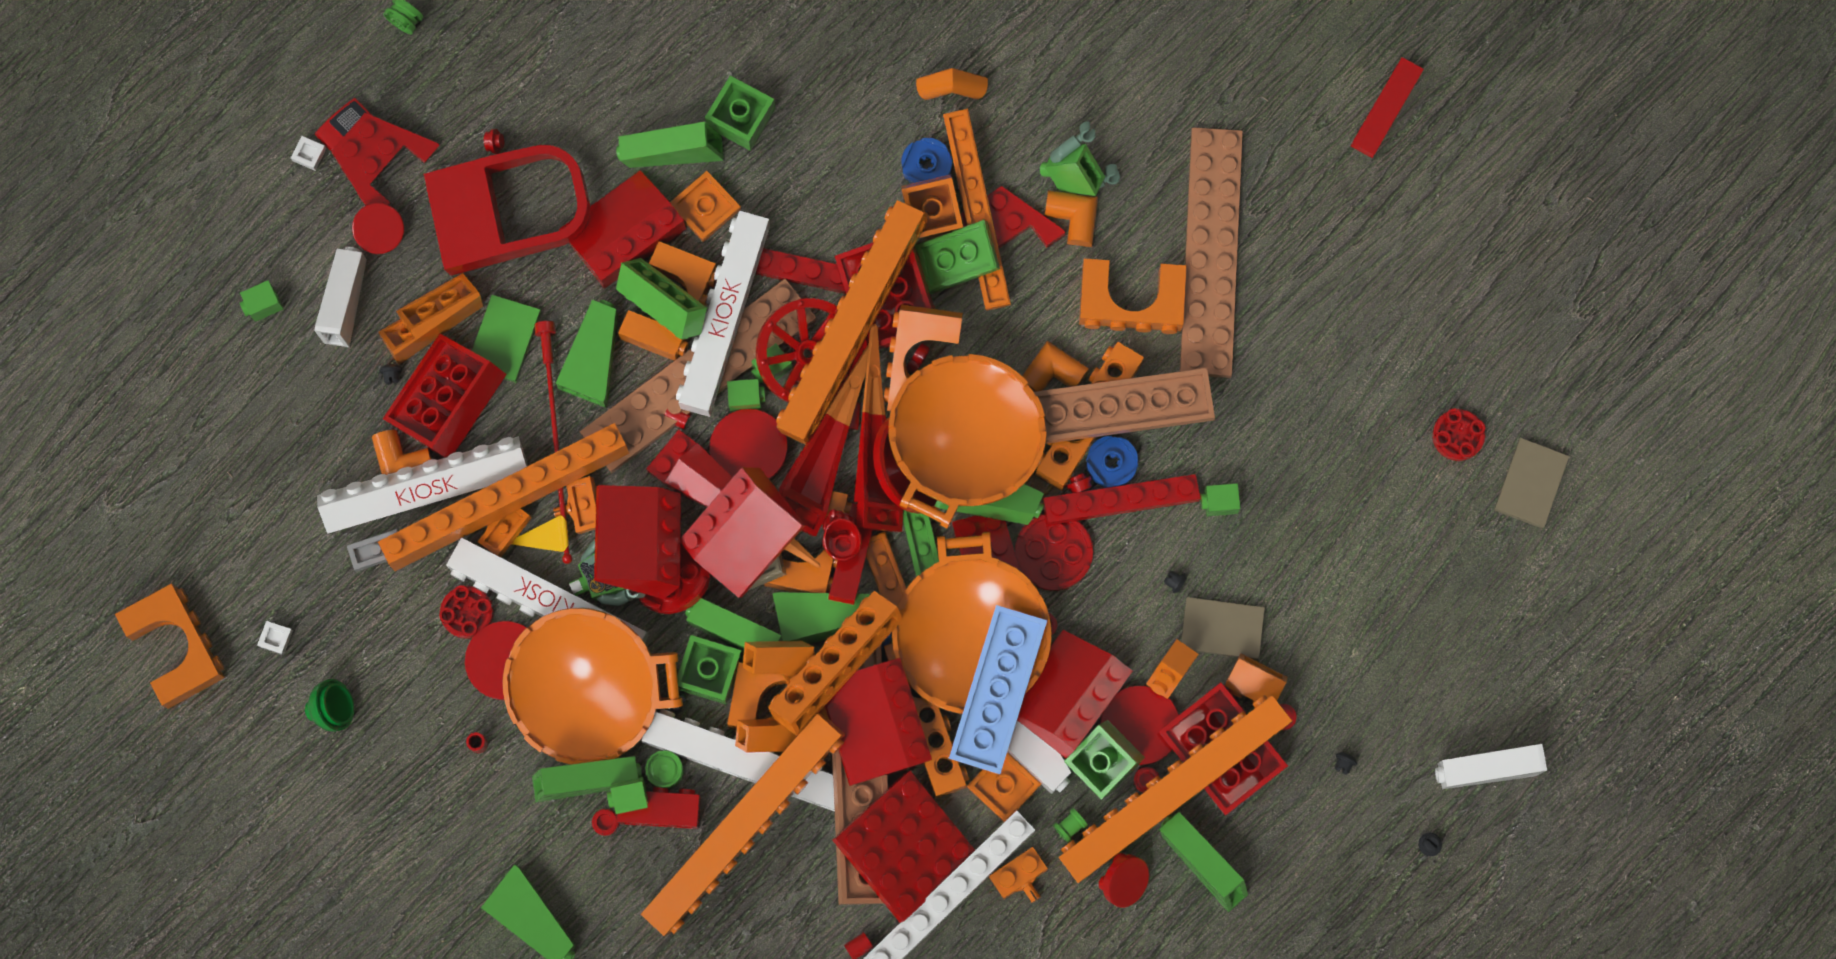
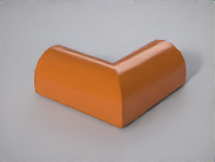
M950 68L916 79L918 94L924 100L934 99L951 93L972 99H980L987 91L988 78Z
M1048 190L1045 217L1070 220L1067 244L1092 247L1098 197Z
M1046 341L1022 377L1028 382L1033 392L1044 391L1053 377L1068 387L1079 386L1089 372V368L1049 341Z
M386 430L372 436L381 474H392L401 468L419 466L432 459L429 448L404 454L399 434L396 430Z

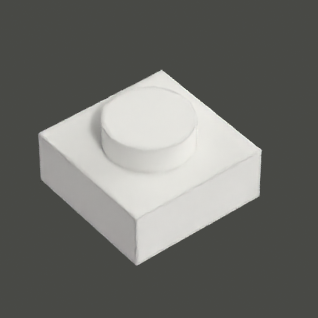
M301 136L291 159L293 162L316 171L326 151V147Z
M266 621L257 646L284 655L293 630Z

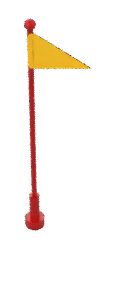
M541 321L535 323L534 327L535 335L541 337L543 364L546 365L555 453L559 451L551 368V364L554 363L551 336L556 334L555 322ZM562 487L558 489L561 516L517 537L511 545L564 552L562 561L565 564H569L573 558L569 554L567 520Z

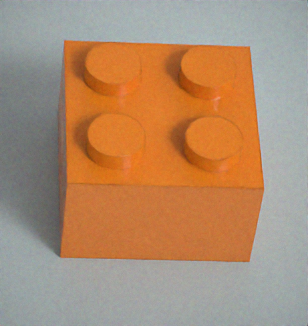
M951 174L901 186L905 204L924 212L928 220L919 238L963 228Z

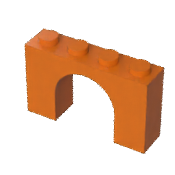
M659 241L649 264L667 278L680 283L688 294L706 307L708 290L710 286L714 287L717 280H714L716 264ZM628 310L618 332L620 340L673 361L678 359L680 355L684 356L689 342L686 341L687 339L676 337L674 333L659 324L658 321Z
M1083 260L1079 325H1085L1084 327L1088 329H1099L1100 326H1107L1115 331L1136 328V331L1143 333L1151 332V329L1161 330L1164 334H1176L1177 331L1182 330L1184 323L1186 265L1160 264L1155 302L1141 311H1127L1117 306L1109 295V260Z
M901 305L900 311L894 312L893 327L897 328L896 337H891L889 352L894 353L893 362H888L886 377L891 378L890 387H885L883 398L884 402L888 403L887 411H891L897 393L911 376L905 364V355L914 344L924 340L959 344L963 313Z
M832 491L827 515L832 509L841 510L849 514L852 503L848 502V494ZM824 549L815 558L820 563L821 568H817L808 562L800 563L783 559L786 575L767 582L764 586L794 593H830L833 581L831 574L833 567L836 568L837 560L830 557Z
M173 584L158 590L115 614L126 637L132 641L164 625H175L181 627L188 639V652L184 661L176 669L150 682L161 705L167 709L224 679L221 672L224 670V666L218 656L213 657L209 649L213 645L207 634H201L198 628L201 622L195 611L192 610L190 612L186 603L189 602L185 591L182 588L178 589Z
M803 641L745 642L742 668L753 674H782L788 685L790 679L806 666L811 656L815 655L814 647ZM803 698L797 699L794 703L800 702ZM773 716L766 719L737 720L735 746L746 753L782 752L787 749L797 736L776 721Z
M739 662L727 723L728 727L737 729V720L757 719L760 702L767 691L775 686L787 684L782 674H753L742 668L743 663ZM820 679L814 680L813 683H817ZM824 706L819 713H823L828 718L826 708Z

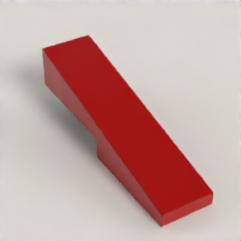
M1401 57L1351 144L1352 148L1371 158L1374 157L1424 70L1423 68Z
M852 503L849 515L855 518L856 525L857 504ZM858 528L862 537L861 548L854 558L847 561H837L828 600L851 605L855 604L873 530Z

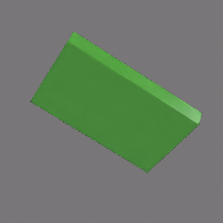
M985 220L915 245L930 294L1000 269L989 226Z
M492 295L472 351L489 360L506 373L505 380L517 383L535 332L534 324L538 322L541 310Z

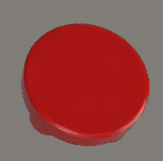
M371 203L361 208L355 215L352 223V233L357 244L365 251L373 254H384L392 251L399 245L404 234V224L400 214L393 207L384 203Z
M1456 408L1450 409L1439 417L1433 427L1432 439L1434 446L1447 459L1453 461L1468 460L1474 457L1484 444L1485 424L1470 411Z
M459 585L444 597L440 606L439 617L443 626L452 635L462 639H470L479 630L491 624L493 606L489 597L483 591L473 586Z
M1116 854L1106 874L1099 880V888L1103 891L1106 900L1120 908H1126L1136 903L1142 897L1148 885V866L1143 859L1135 855Z

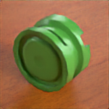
M392 0L394 5L387 8L383 16L401 31L412 35L416 30L415 25L417 21L421 22L423 20V15L405 0Z
M666 750L658 751L651 755L645 767L647 778L651 784L659 788L672 789L677 786L682 780L684 772L683 764L678 756Z

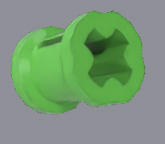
M1072 808L1070 814L1059 824L1055 823L1053 827L1069 843L1071 842V837L1080 829H1086L1088 824Z

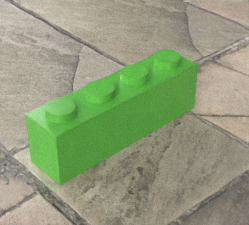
M642 258L621 263L616 290L623 294L626 299L635 303L643 312L648 313L659 324L665 326L680 339H688L689 337L701 334L707 307Z

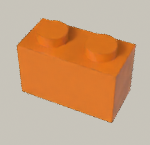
M1176 639L1146 684L1156 694L1168 699L1199 654Z
M1240 653L1226 680L1225 686L1229 688L1228 691L1237 697L1242 698L1244 695L1250 698L1252 704L1263 695H1266L1267 698L1273 695L1277 701L1288 677Z

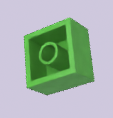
M729 76L705 116V122L721 136L751 151L776 109L775 100L744 82Z
M690 635L677 675L679 690L727 705L736 678L738 663L741 662L743 656L742 651Z
M1106 720L1099 724L1064 762L1102 800L1111 794L1145 757Z

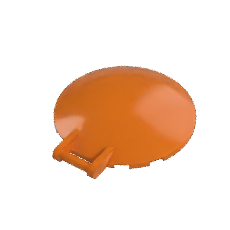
M969 354L968 356L953 357L950 355L932 361L931 364L917 370L906 380L895 397L889 418V441L893 456L903 474L911 482L901 500V507L905 509L908 507L940 522V526L948 529L959 506H979L994 503L1013 494L1028 481L1039 465L1046 443L1045 414L1038 396L1034 394L1028 382L1017 371L998 360L986 356ZM916 491H920L948 505L946 513L913 498Z
M990 532L982 533V536L946 539L945 536H938L939 562L927 568L910 583L897 606L903 620L892 631V643L895 658L901 659L908 683L920 696L935 706L947 711L963 714L996 605L1047 620L1027 686V693L1040 677L1047 662L1051 646L1050 617L1042 596L1022 572L999 559L992 558ZM983 546L982 554L946 555V549Z
M568 608L552 612L536 620L521 633L514 643L509 658L506 660L503 673V694L508 714L513 724H516L525 736L524 739L533 748L555 758L556 761L572 765L618 758L641 740L653 721L656 709L683 706L682 697H679L676 667L678 653L651 654L643 640L631 627L620 619L599 610ZM665 663L669 697L660 698L657 664Z

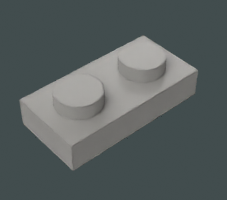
M395 529L347 545L354 570L357 572L387 562L378 541L398 532V530Z

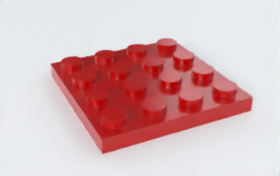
M911 771L906 772L832 839L900 923L911 916L926 901V898L975 851Z

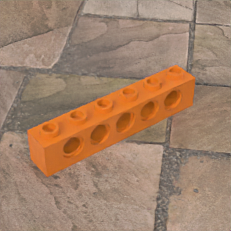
M1117 342L1114 348L1108 347L1102 357V360L1105 361L1101 369L1097 367L1094 369L1089 377V381L1092 382L1091 384L1134 378L1143 363L1144 357ZM1113 367L1120 370L1121 375L1119 377H1112L1108 374L1107 370ZM1096 437L1084 438L1076 442L1069 440L1048 443L1051 448L1047 454L1043 453L1037 466L1036 476L1062 491ZM1061 452L1067 456L1068 460L1064 463H1058L1053 456Z
M873 591L869 597L864 598L859 608L843 621L840 629L834 635L827 638L819 652L811 656L806 666L790 679L787 687L780 694L774 696L771 704L768 706L773 718L798 736L903 620L898 607L876 591ZM873 621L871 624L865 625L867 622ZM856 640L854 643L848 644L850 641ZM838 659L837 662L830 664L831 661ZM820 679L817 683H812L814 680ZM803 698L800 702L794 703L797 699Z
M893 643L884 646L887 661L896 659ZM912 695L918 716L924 710H930L935 715L934 720L930 723H925L920 719L932 757L931 761L923 764L935 798L965 789V781L969 780L965 766H959L958 761L949 759L954 741H950L948 731L952 729L947 715L942 716L939 707L928 702L923 697L916 698ZM932 735H939L943 738L944 743L942 746L934 748L930 746L928 739ZM940 760H949L952 764L951 771L947 773L940 772L937 768Z

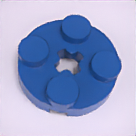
M922 138L920 141L912 142L906 147L902 155L901 166L903 176L912 184L950 175L952 159L947 147L941 141L934 138ZM930 158L933 167L922 168L923 165L920 164V161Z
M1102 437L1092 444L1086 458L1088 474L1091 475L1094 482L1104 488L1126 485L1132 480L1138 467L1137 451L1124 438ZM1108 456L1112 459L1117 457L1118 461L1116 464L1118 467H1107L1106 463L1108 461L1106 458Z

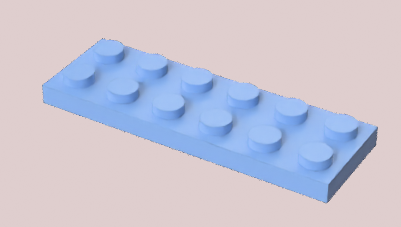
M996 605L949 759L1001 774L1047 620Z

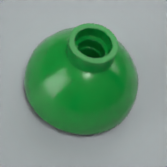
M327 679L318 683L313 688L305 705V714L310 721H313L317 726L326 731H342L353 720L354 701L350 691L342 682L336 679Z

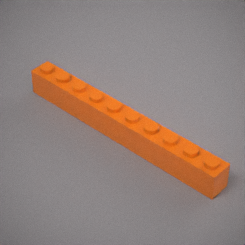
M898 200L893 207L890 206L885 215L886 221L882 229L879 228L876 231L871 250L866 251L861 260L862 266L858 274L855 273L852 276L847 295L840 298L837 305L838 311L834 319L831 318L828 321L823 340L818 341L813 349L814 356L810 364L807 363L802 369L800 376L802 379L799 385L793 387L788 397L789 403L786 409H782L776 419V427L782 434L805 445L829 408L928 221L924 212Z
M613 423L378 541V544L390 567L397 571L630 453L617 426Z
M1263 695L1252 704L1255 709L1246 715L1242 711L1231 720L1234 725L1226 731L1221 727L1210 736L1212 741L1205 747L1200 743L1188 752L1191 757L1184 763L1179 759L1168 767L1167 770L1170 773L1162 779L1157 776L1147 783L1148 790L1143 794L1139 795L1136 792L1125 800L1126 807L1120 811L1114 808L1103 817L1106 822L1098 828L1093 824L1082 833L1085 838L1077 844L1072 840L1061 849L1064 854L1059 859L1076 882L1080 883L1116 856V854L1120 853L1289 725L1292 720L1273 695L1269 698Z
M817 713L645 908L641 915L663 936L671 932L676 934L685 924L682 919L688 912L692 915L702 905L700 899L706 892L710 895L720 884L718 878L723 873L728 875L738 864L735 859L741 852L744 855L749 852L755 845L753 839L759 832L763 835L772 826L771 818L777 812L781 815L791 804L788 799L794 792L798 795L808 785L806 781L808 776L812 772L816 775L824 767L826 762L823 759L830 752L835 754L844 744L841 739L846 734L823 713Z

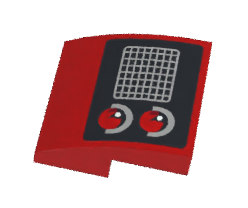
M353 98L334 113L315 132V136L332 151L364 113L372 114L356 98Z

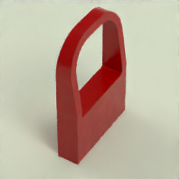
M531 146L424 174L443 267L451 276L566 245L582 233L589 220L590 201L583 172L579 164L569 153L555 146ZM545 159L558 160L567 165L572 176L577 198V211L571 223L557 232L506 243L491 175Z

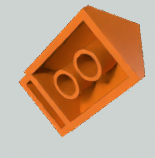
M462 273L397 310L396 312L400 320L380 330L378 333L396 363L400 365L432 343L439 333L445 334L482 308L481 296L478 290Z

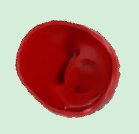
M830 510L822 523V528L824 529L823 548L830 557L837 561L850 560L858 554L862 544V537L856 526V520L841 510Z

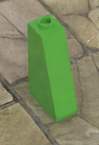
M705 122L619 136V145L616 147L618 159L629 168L723 161L722 136Z
M600 300V302L591 301L556 381L559 390L604 408L607 407L618 323V313L612 303L605 300Z
M1024 484L1004 499L986 505L959 506L956 512L1028 525L1033 517H1039L1044 504L1040 503L1044 493ZM938 500L934 505L937 508L947 510L949 507L948 505Z
M772 593L782 640L803 641L807 644L827 640L828 637L834 635L840 629L843 621L851 616L859 608L861 601L869 597L870 594H857L855 604L851 605L828 600L829 593ZM869 621V622H867L865 625H869V624H871L873 621Z
M702 598L685 612V616H687L686 621L689 625L744 652L745 642L783 641L780 634Z
M635 756L541 768L532 776L535 802L610 791L612 783L641 778V767L639 763H636Z
M1180 812L1175 816H1168L1162 822L1159 829L1162 838L1228 912L1248 896L1244 879Z
M514 864L481 908L546 959H573L576 955L573 951L576 945L523 870Z

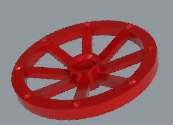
M815 298L798 299L776 309L764 322L756 343L757 366L764 383L783 401L789 403L788 397L803 367L807 363L810 364L814 356L813 349L815 345L826 334L825 327L831 318L834 319L838 311L836 305ZM805 308H815L829 313L811 340L808 337ZM794 310L797 312L800 342L776 325L781 318ZM771 332L792 347L794 352L767 357V344ZM862 345L855 359L853 360L848 370V373L844 377L838 391L836 392L834 398L838 394L839 390L841 389L849 374L853 370L854 366L858 362L859 358L863 354ZM805 349L810 351V355L808 358H806L803 354ZM796 360V364L782 387L771 373L769 365Z

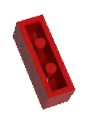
M654 787L652 792H646L648 808L617 814V823L621 825L699 829L700 795H695V790L679 789V793H668V788Z

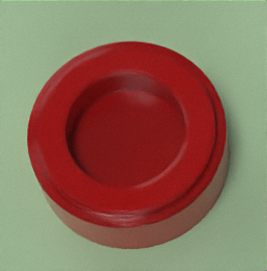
M610 809L597 811L592 818L594 831L601 836L614 834L619 827L617 815Z

